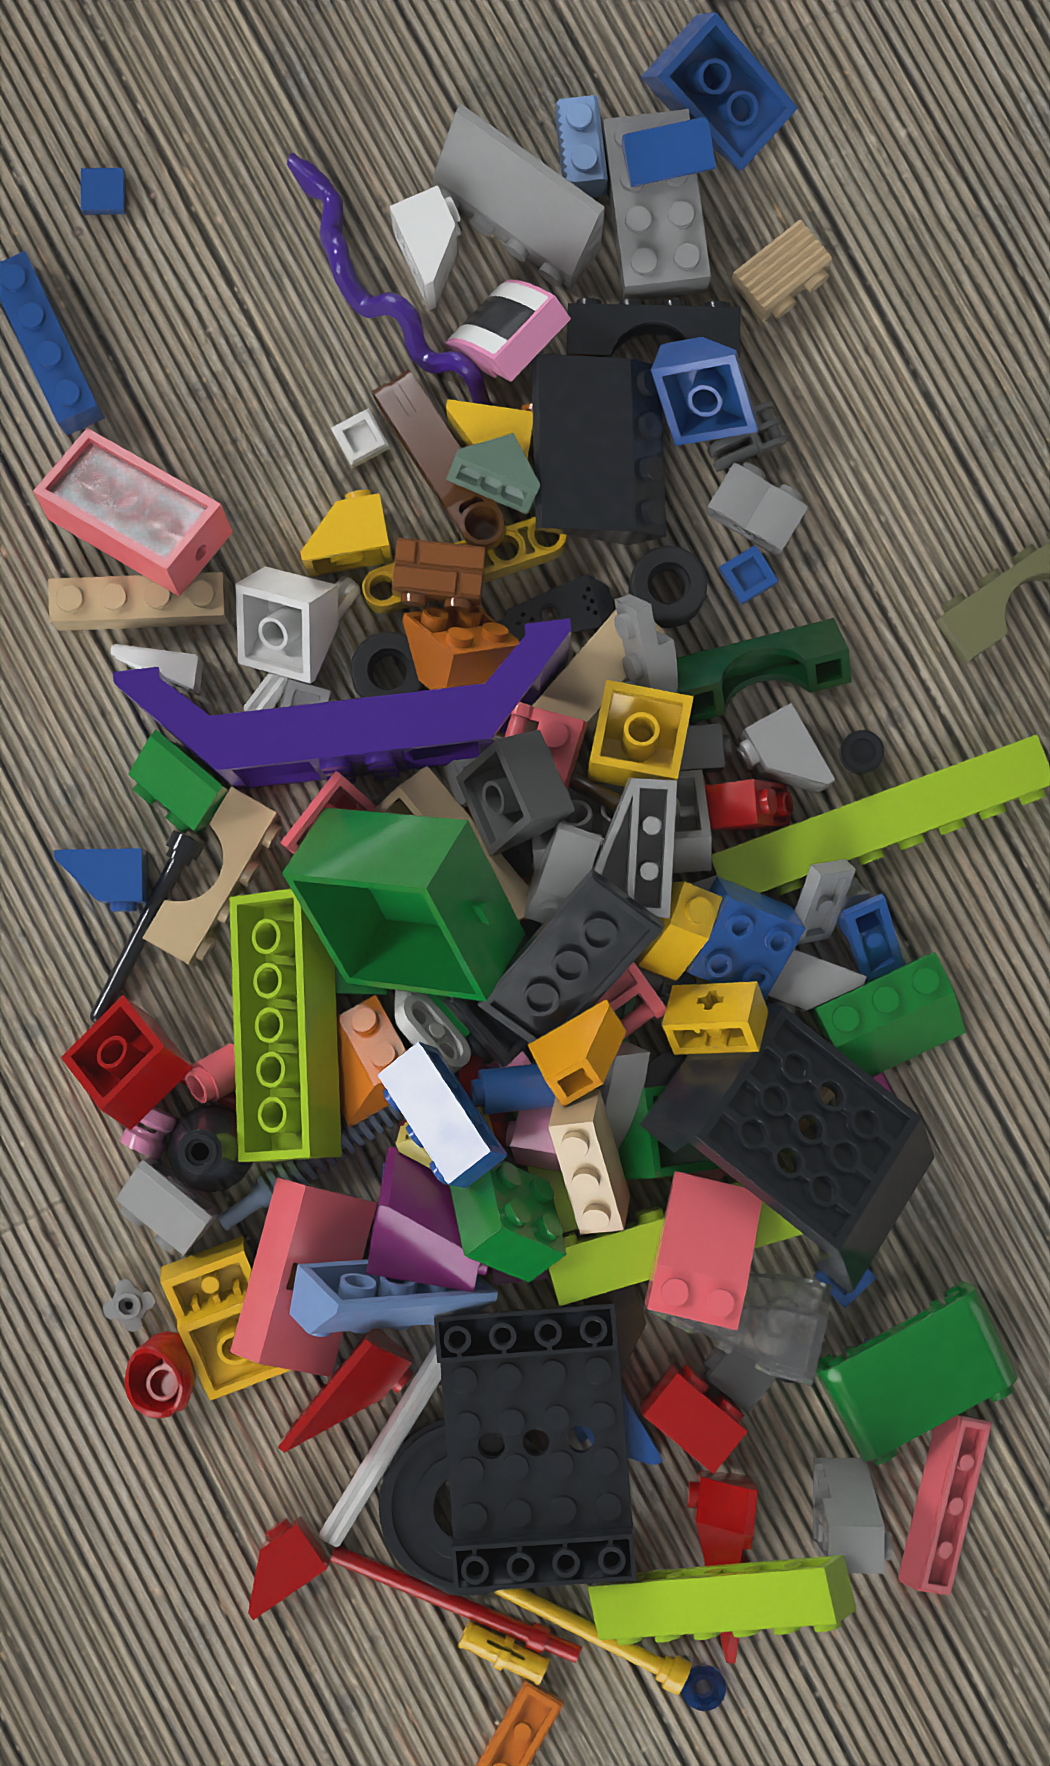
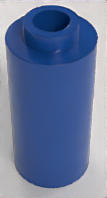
M537 1064L478 1070L477 1079L470 1081L472 1102L475 1106L481 1107L483 1115L553 1107L555 1094L545 1081Z

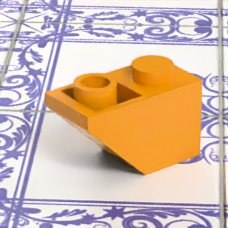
M606 999L528 1044L545 1081L563 1107L604 1083L626 1034V1030Z

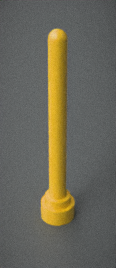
M525 1588L497 1590L494 1592L496 1595L655 1674V1680L662 1683L661 1688L677 1696L680 1694L688 1678L692 1662L677 1654L674 1657L666 1654L662 1658L636 1644L618 1645L617 1639L599 1640L595 1623Z

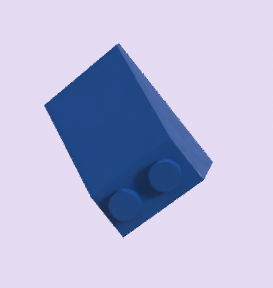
M716 12L697 14L640 77L670 111L689 109L690 120L708 117L713 149L738 171H742L798 109L797 105Z

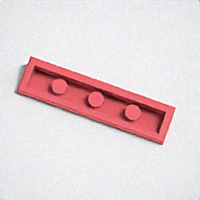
M958 1414L934 1428L898 1574L899 1582L917 1591L951 1595L992 1422Z

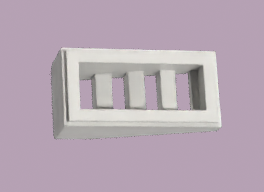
M119 644L111 646L110 654L120 663L134 669L159 667L160 672L172 685L192 694H199L204 663L196 654Z

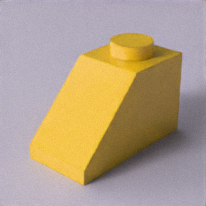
M672 882L670 918H659L663 921L664 929L638 956L636 966L677 981L709 940L723 897L687 882Z

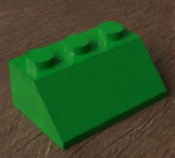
M936 952L919 957L864 983L860 987L810 1009L823 1038L871 1077L966 1033L955 992Z

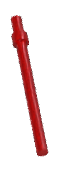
M335 1547L330 1562L523 1641L525 1642L524 1647L542 1654L544 1650L573 1663H576L579 1658L582 1646L551 1634V1628L534 1622L533 1625H530L462 1596L448 1594L414 1576L344 1547Z

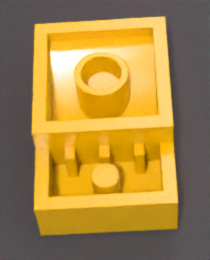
M243 1236L161 1267L160 1283L176 1316L177 1329L209 1401L290 1371V1369L258 1364L230 1352L254 1265L253 1258Z

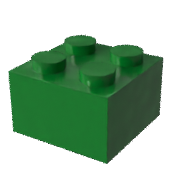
M501 1161L468 1188L450 1185L465 1257L526 1282H531L567 1255L562 1236L563 1229L558 1220L553 1199L554 1192L550 1182L544 1178L517 1168L511 1163Z

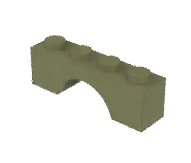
M1050 542L1038 550L1033 544L1029 545L1011 559L1015 566L1003 574L998 568L994 569L976 582L980 590L968 598L961 592L941 606L944 614L935 623L964 664L980 655L1008 634L1005 611L1008 599L1015 588L1034 581L1050 582Z

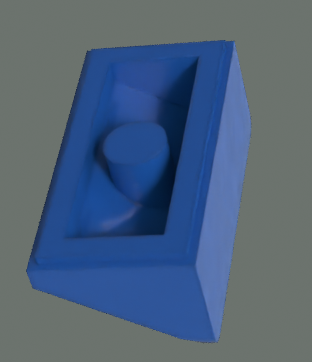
M708 117L631 132L622 136L621 147L631 187L716 169Z

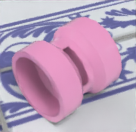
M154 1107L132 1130L126 1128L119 1141L144 1155L160 1159L165 1148L163 1140L167 1133L173 1131L179 1119ZM144 1125L155 1129L156 1132H155L154 1130H151V1129L145 1127Z

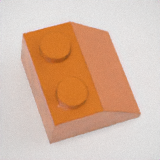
M376 995L337 1016L340 1111L349 1127L356 1125L390 1105L383 1095V1090L386 1087L378 1074L408 1051L390 1015Z

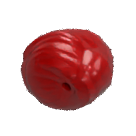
M164 1331L153 1335L140 1345L128 1360L124 1384L127 1398L134 1409L149 1418H167L175 1412L182 1411L187 1407L195 1387L194 1366L183 1340L177 1332Z

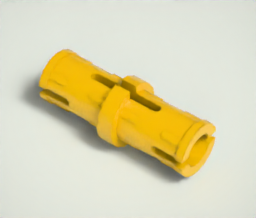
M471 1620L468 1621L458 1643V1648H463L492 1662V1668L498 1671L505 1668L534 1682L536 1685L540 1684L550 1661V1658L543 1657L514 1643L515 1638L508 1635L501 1637L474 1624Z

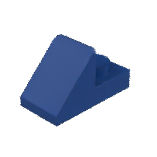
M882 893L841 911L836 921L837 925L849 940L859 974L867 976L865 982L905 965L887 902Z

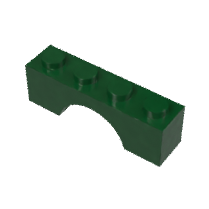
M834 618L677 658V693L694 696L689 724L726 715L731 699L742 689L759 682L787 681L801 686L809 693L852 682L849 649Z

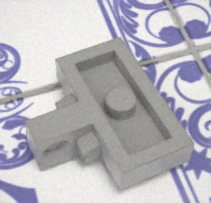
M846 859L811 865L794 910L806 928L797 945L830 939L840 911L869 899L870 891L866 890L856 877L853 878L856 869Z

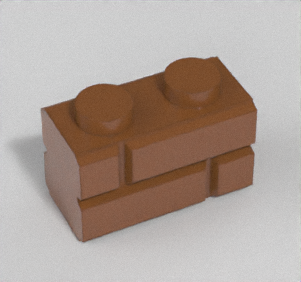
M397 538L392 580L393 596L401 597L400 603L408 606L424 607L427 606V600L445 602L444 608L449 610L470 611L471 605L481 604L486 547Z

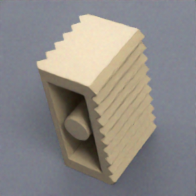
M798 220L734 271L731 284L762 322L772 315L779 319L796 304L794 297L802 290L807 289L811 293L829 278L830 275L827 271L833 258L826 251V248L821 245L820 241L816 239L815 235L810 232L809 228L805 226L804 222Z

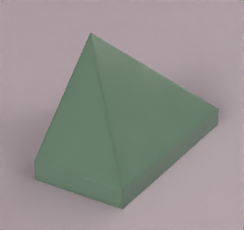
M514 433L458 449L446 478L450 482L525 514H528L540 487V483Z

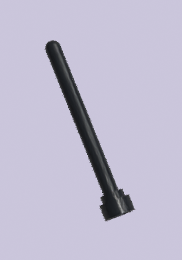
M173 830L166 844L169 847L166 853L169 859L90 1013V1019L93 1023L116 1002L146 943V940L143 939L144 934L164 900H168L184 866H190L193 859L198 860L205 846L204 844Z

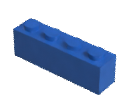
M26 251L1 261L0 301L58 425L68 436L105 419L38 272Z

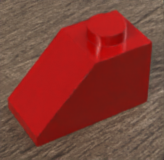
M301 1516L292 1523L286 1517L265 1532L268 1539L260 1549L248 1611L252 1620H255L327 1570L330 1558Z

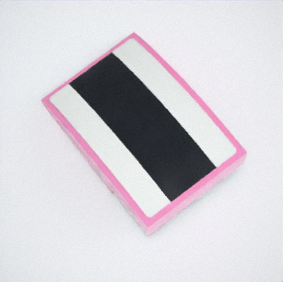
M513 279L505 280L449 337L444 345L449 351L461 352L468 356L480 370L491 377L496 378L500 375L509 382H512L571 318L555 295L527 282Z

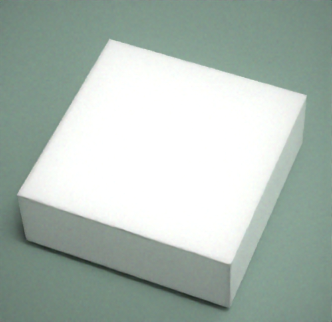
M369 408L331 428L351 468L390 449Z

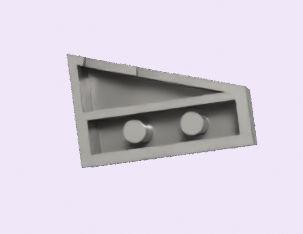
M628 778L593 869L658 918H670L677 781Z
M813 1458V1548L819 1557L845 1555L849 1574H885V1560L892 1559L891 1532L885 1531V1525L867 1462L861 1458Z

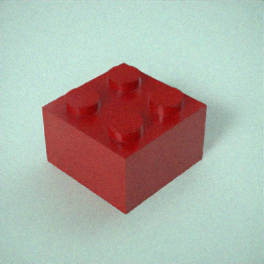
M124 995L60 1057L99 1109L129 1130H132L194 1068L153 1017Z
M672 1363L639 1403L642 1414L714 1474L748 1432L741 1421L745 1415L734 1402L721 1392L716 1398L708 1393L707 1390L710 1386L706 1383V1380L689 1365L685 1364L682 1369H679Z

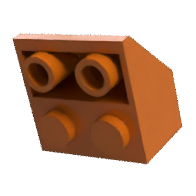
M471 605L470 611L426 607L423 611L408 612L403 615L402 621L418 680L430 690L485 684L520 642L509 633V630L504 625L497 623L483 612V608L479 605Z

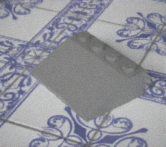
M461 104L454 114L434 171L433 186L438 185L444 199L451 196L456 208L471 218L469 221L477 231L487 237H490L491 234L495 235L505 243L504 248L513 257L522 262L527 258L540 268L538 270L540 275L554 286L563 284L571 290L601 250L605 207Z

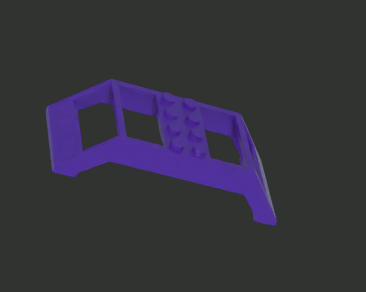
M569 618L524 624L525 637L485 684L210 716L183 696V693H180L160 672L159 667L113 672V681L144 712L237 790L321 780L328 781L335 771L344 776L351 784L356 783V776L363 775L373 776L374 781L393 780L400 778L399 771L423 769L426 766L429 768L447 766L453 760L477 758L492 744V739L498 731L506 734L511 717L510 714L518 703L522 702L533 706L568 660L571 622ZM412 749L406 753L403 752V750Z

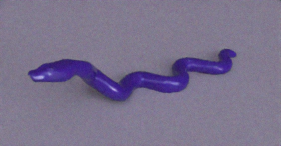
M290 153L287 166L301 189L311 198L319 199L323 202L319 233L320 242L327 254L334 280L352 309L367 318L384 315L394 317L402 328L408 354L419 367L426 372L436 374L449 371L457 372L465 380L473 403L494 406L489 398L482 372L468 356L456 351L437 353L429 347L424 336L419 312L406 298L392 292L373 296L366 290L353 267L349 247L342 233L343 200L340 193L313 163L301 159L295 153Z

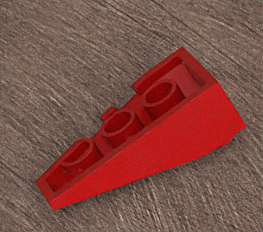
M698 1470L697 1481H689L686 1507L693 1509L704 1566L747 1563V1555L743 1554V1549L752 1550L758 1489L750 1475L715 1472L713 1474L707 1470ZM732 1631L721 1632L719 1637L726 1663L735 1664L739 1638L734 1637Z

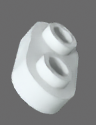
M414 993L397 1006L395 1010L396 1023L413 1046L417 1042H422L438 1048L453 1073H456L468 1063L471 1052L467 1040L428 996Z

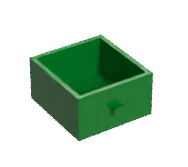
M324 808L282 872L345 982L349 984L487 1002L525 936V932L468 820Z

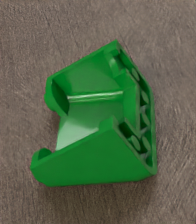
M962 1281L945 1290L947 1295L944 1298L945 1304L936 1299L929 1303V1308L855 1348L853 1346L844 1349L847 1358H844L843 1354L833 1358L830 1354H827L813 1362L812 1368L863 1461L873 1460L875 1465L883 1464L898 1455L897 1448L988 1398L995 1402L1015 1391L1012 1384L1018 1380V1375L975 1286Z

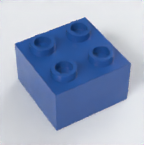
M716 876L709 892L723 897L709 940L686 970L692 975L713 983L758 982L765 1001L806 928L792 906Z

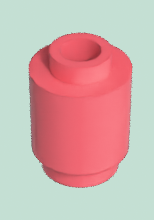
M227 1044L192 1065L194 1068L185 1076L188 1089L200 1103H206L207 1101L216 1102L235 1091L234 1045Z

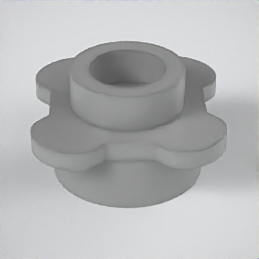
M122 1279L117 1282L115 1286L116 1293L111 1301H107L103 1305V1313L108 1319L115 1318L124 1323L125 1329L133 1332L142 1327V1318L148 1309L154 1307L155 1297L151 1292H144L141 1288L134 1286L130 1279ZM127 1301H131L133 1303L132 1309H127L125 1307V1303Z

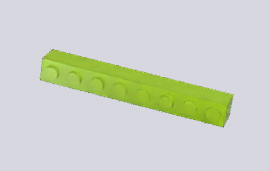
M1036 734L712 854L711 872L713 876L717 875L760 894L776 889L778 896L802 888L803 885L800 879L807 877L813 864L843 859L849 862L857 859L859 865L862 866L883 858L882 849L898 843L900 851L925 842L922 834L939 829L942 836L966 827L964 818L979 813L983 821L1006 812L1004 804L1019 798L1023 806L1047 797L1044 789L1050 787V766L1039 737Z

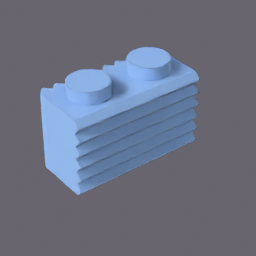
M591 95L559 99L556 103L555 123L562 177L592 198L603 197L607 192L608 177L598 96Z

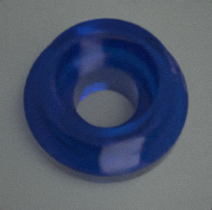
M706 1664L696 1665L690 1670L682 1688V1694L687 1704L699 1711H709L718 1707L723 1701L726 1694V1683L723 1675L715 1667ZM703 1679L710 1681L712 1684L710 1691L705 1694L698 1693L695 1690L697 1682Z

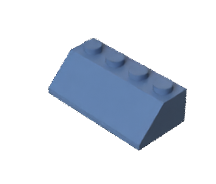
M368 1259L298 1264L289 1314L305 1332L317 1337H326L331 1332L343 1331L368 1333L371 1329L378 1328L406 1330L414 1325L429 1324L434 1326L435 1316L479 1313L497 1300L498 1292L478 1274L474 1291L470 1292L366 1274Z

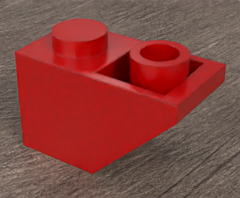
M751 779L705 785L711 830L740 831L778 829L790 826L789 817L793 814V800L790 792L787 791V784Z

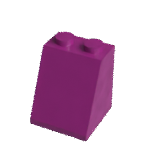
M388 1147L366 1274L473 1292L477 1274L486 1275L488 1266L464 1256L450 1185H445L439 1181L430 1168L398 1152L397 1148Z

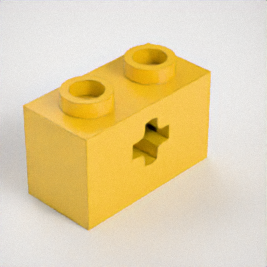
M758 982L672 985L662 1027L674 1055L759 1052L768 1009Z

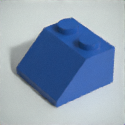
M704 337L661 344L651 372L675 446L758 432L759 424L737 350Z

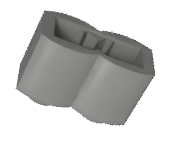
M747 462L742 466L733 463L707 506L705 513L718 523L741 534L762 549L779 556L808 506L801 502L803 496L795 489L783 484L778 488L764 480L766 474L758 467Z

